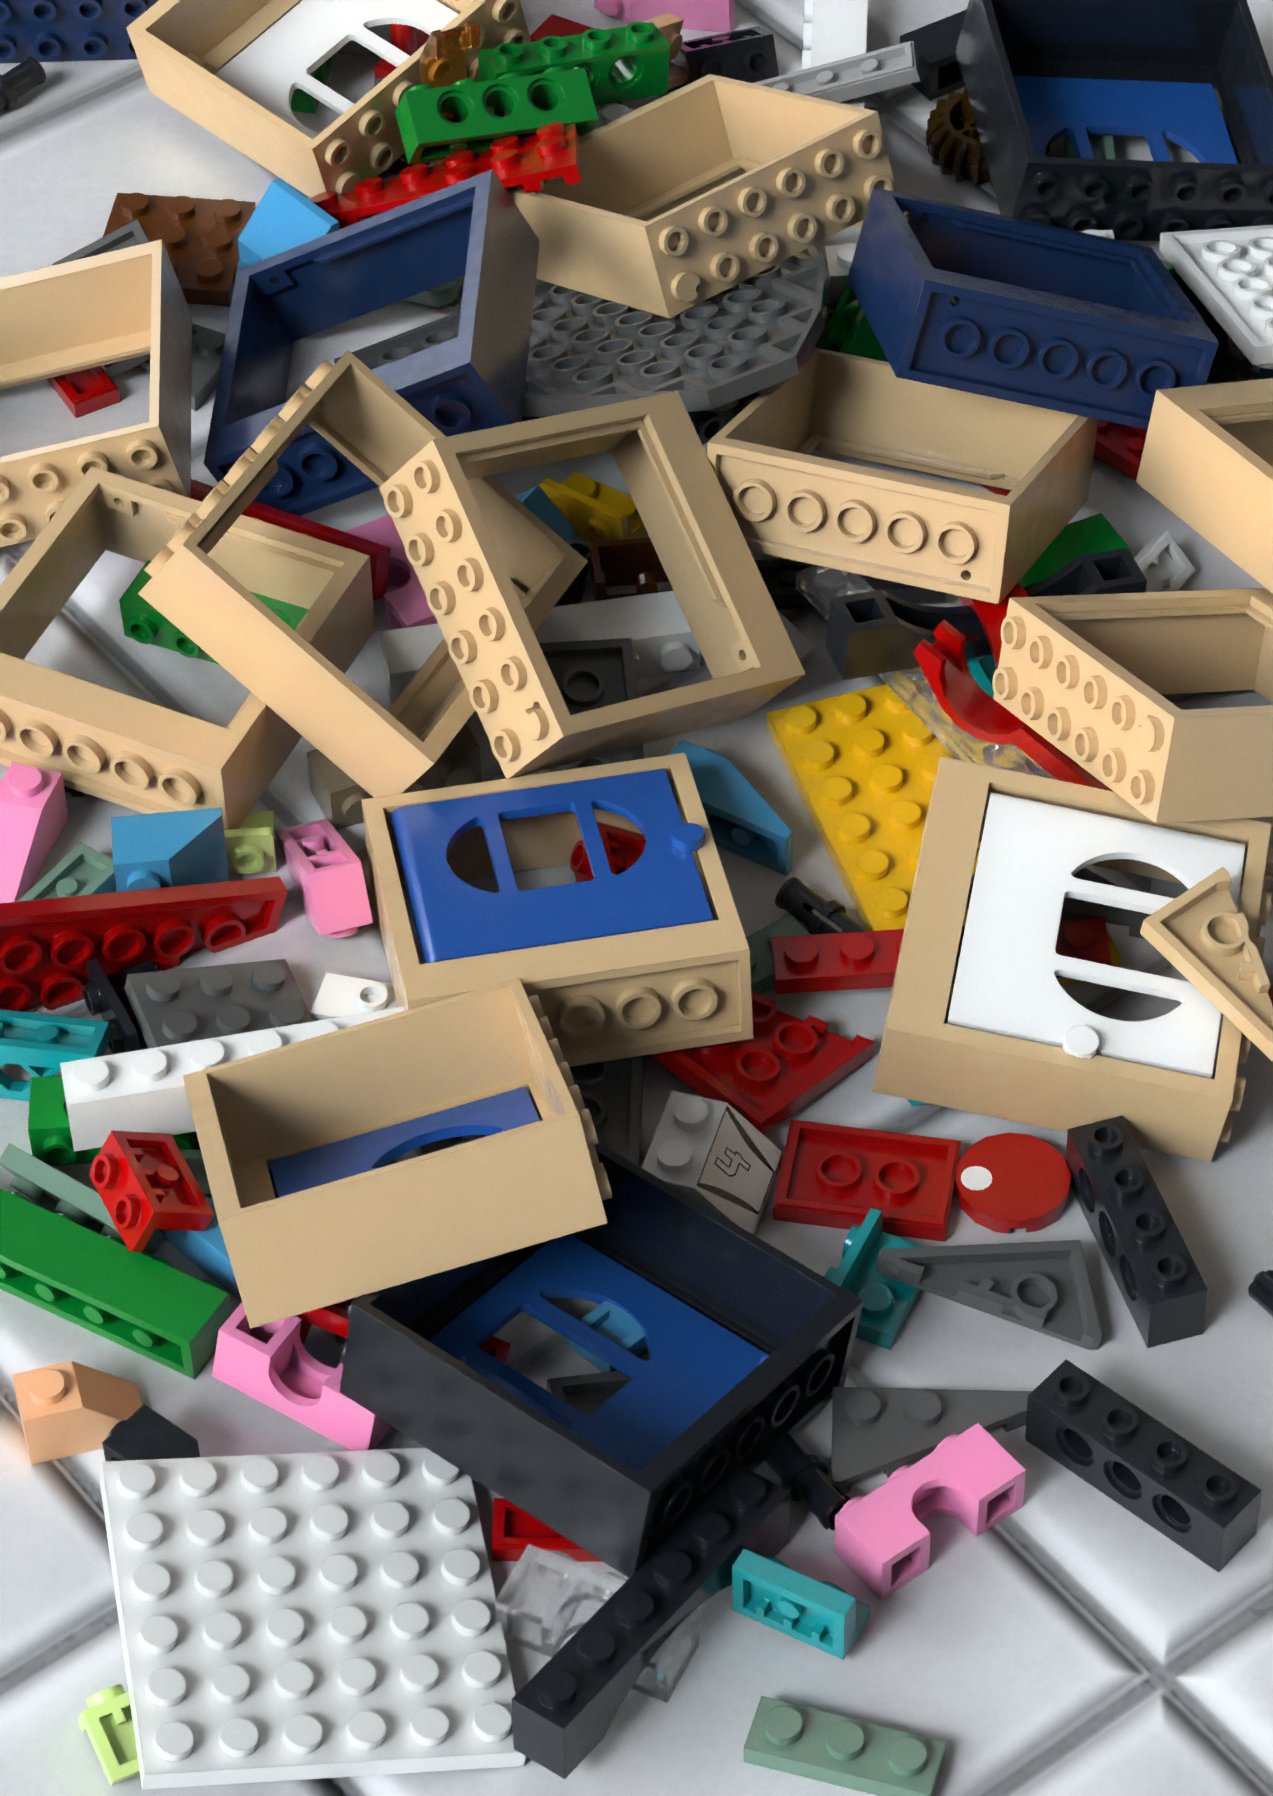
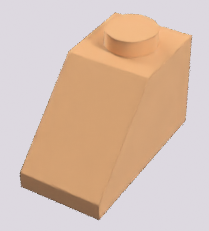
M74 1361L12 1374L31 1465L102 1449V1442L107 1438L111 1429L120 1421L127 1420L143 1406L136 1383Z

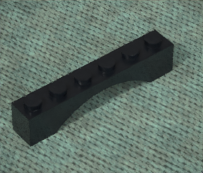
M1128 548L1080 555L1058 572L1025 589L1028 597L1142 593L1146 591L1147 579ZM881 589L832 597L830 600L825 647L843 680L920 667L913 651L923 639L931 645L937 641L933 632L944 619L966 637L964 651L966 659L993 654L979 617L974 609L968 605L957 607L920 605L898 599Z
M739 1464L512 1698L514 1749L566 1779L605 1737L618 1709L635 1681L662 1644L702 1603L720 1590L732 1585V1566L743 1549L762 1557H775L789 1542L790 1491Z

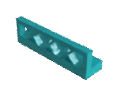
M0 1009V1067L6 1063L21 1065L33 1077L55 1076L61 1070L60 1063L104 1056L110 1042V1025L107 1021ZM0 1069V1098L29 1101L31 1079L27 1082L12 1080Z

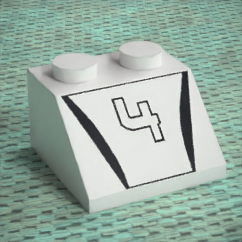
M671 1091L641 1168L755 1235L782 1162V1151L727 1102Z

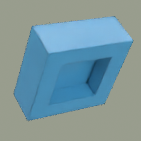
M604 1301L579 1320L636 1356L648 1348L645 1342L646 1335L637 1321L626 1311L608 1301ZM567 1338V1345L602 1373L619 1371Z

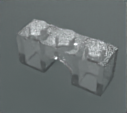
M528 1544L495 1599L496 1622L502 1624L504 1639L552 1658L564 1640L577 1632L628 1579L617 1573H603L577 1563L572 1557L563 1552H549ZM699 1609L694 1610L662 1644L631 1689L666 1703L669 1701L699 1646Z

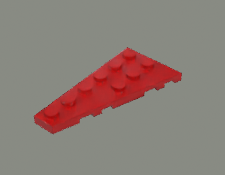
M554 122L542 126L536 131L537 135L521 140H518L517 136L504 137L493 142L490 145L491 149L475 154H473L472 150L458 151L447 156L445 163L432 167H427L425 163L415 164L400 171L399 177L382 181L380 177L369 178L357 183L354 186L355 190L339 195L336 194V191H326L313 196L309 200L339 222V229L368 219L373 214L383 213L491 169L506 191H508V187L517 186L519 190H524L525 193L541 191L544 188V184L553 178L562 176L566 185L581 183V139L575 123L564 126L563 122Z
M278 876L0 903V1009L24 1012L44 1005L45 1008L52 1011L83 1000L81 985L88 983L85 962L97 958L106 976L151 960L154 966L157 965L159 971H165L180 966L179 957L207 947L209 951L217 953L276 932L288 890Z
M752 991L754 1039L650 1054L651 1057L704 1098L727 1102L758 1131L765 1135L872 1058L875 1042L856 1035L853 1041L834 1034L827 1031L828 1022L811 1015L805 1021L777 1010L775 1000Z

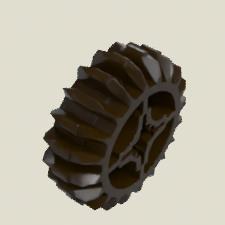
M966 87L962 94L955 91L950 92L948 99L937 101L936 109L930 111V118L927 121L926 145L928 146V153H930L932 158V164L941 166V171L944 175L954 174L956 182L967 179L972 181L974 187L980 182L989 183L993 187ZM1050 145L1047 147L1045 151V157H1047V154L1050 151Z

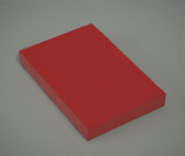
M791 1120L773 1203V1220L850 1230L853 1225L861 1227L869 1210L873 1208L883 1212L882 1232L895 1236L946 1242L955 1190L957 1165L961 1155V1141Z

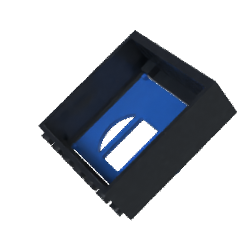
M969 0L956 54L1001 215L1074 231L1088 229L1113 230L1115 240L1160 241V233L1273 225V76L1247 0ZM1065 134L1071 137L1077 158L1045 157L1047 147L1055 139ZM1088 134L1144 136L1147 139L1153 161L1095 159ZM1164 138L1189 151L1200 163L1171 162Z
M598 1142L594 1146L599 1163L602 1162L612 1192V1198L602 1201L608 1223L354 1298L347 1311L349 1328L346 1346L341 1355L343 1371L340 1393L624 1576L630 1578L739 1464L753 1471L771 1454L773 1448L783 1436L787 1437L788 1434L792 1435L833 1398V1387H844L864 1301ZM576 1298L598 1304L608 1301L630 1314L643 1329L646 1335L645 1342L648 1347L650 1360L640 1359L545 1299ZM525 1312L632 1379L592 1414L586 1415L483 1351L479 1346L519 1313Z

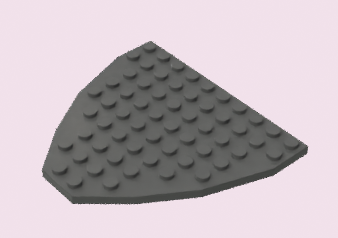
M813 245L670 319L542 280L536 282L522 417H548L673 391L679 392L687 412L724 411L735 407L738 404V399L753 393L765 394L780 389L783 385L782 382L801 374L825 328L830 289V277L826 261L816 246ZM460 311L351 353L372 370L456 338L458 336ZM341 357L334 359V363H336Z

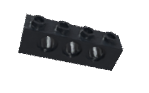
M1123 1116L1068 1129L1066 1162L1071 1172L1070 1186L1146 1347L1150 1348L1203 1334L1208 1289Z
M1067 1359L1028 1395L1025 1440L1217 1572L1256 1535L1261 1489Z

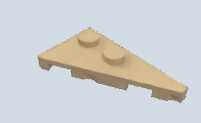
M1221 867L1144 919L1140 934L1273 1062V1005L1268 994L1271 984L1257 946L1249 939V925L1244 912L1238 913L1229 890L1232 882L1230 874L1224 867Z

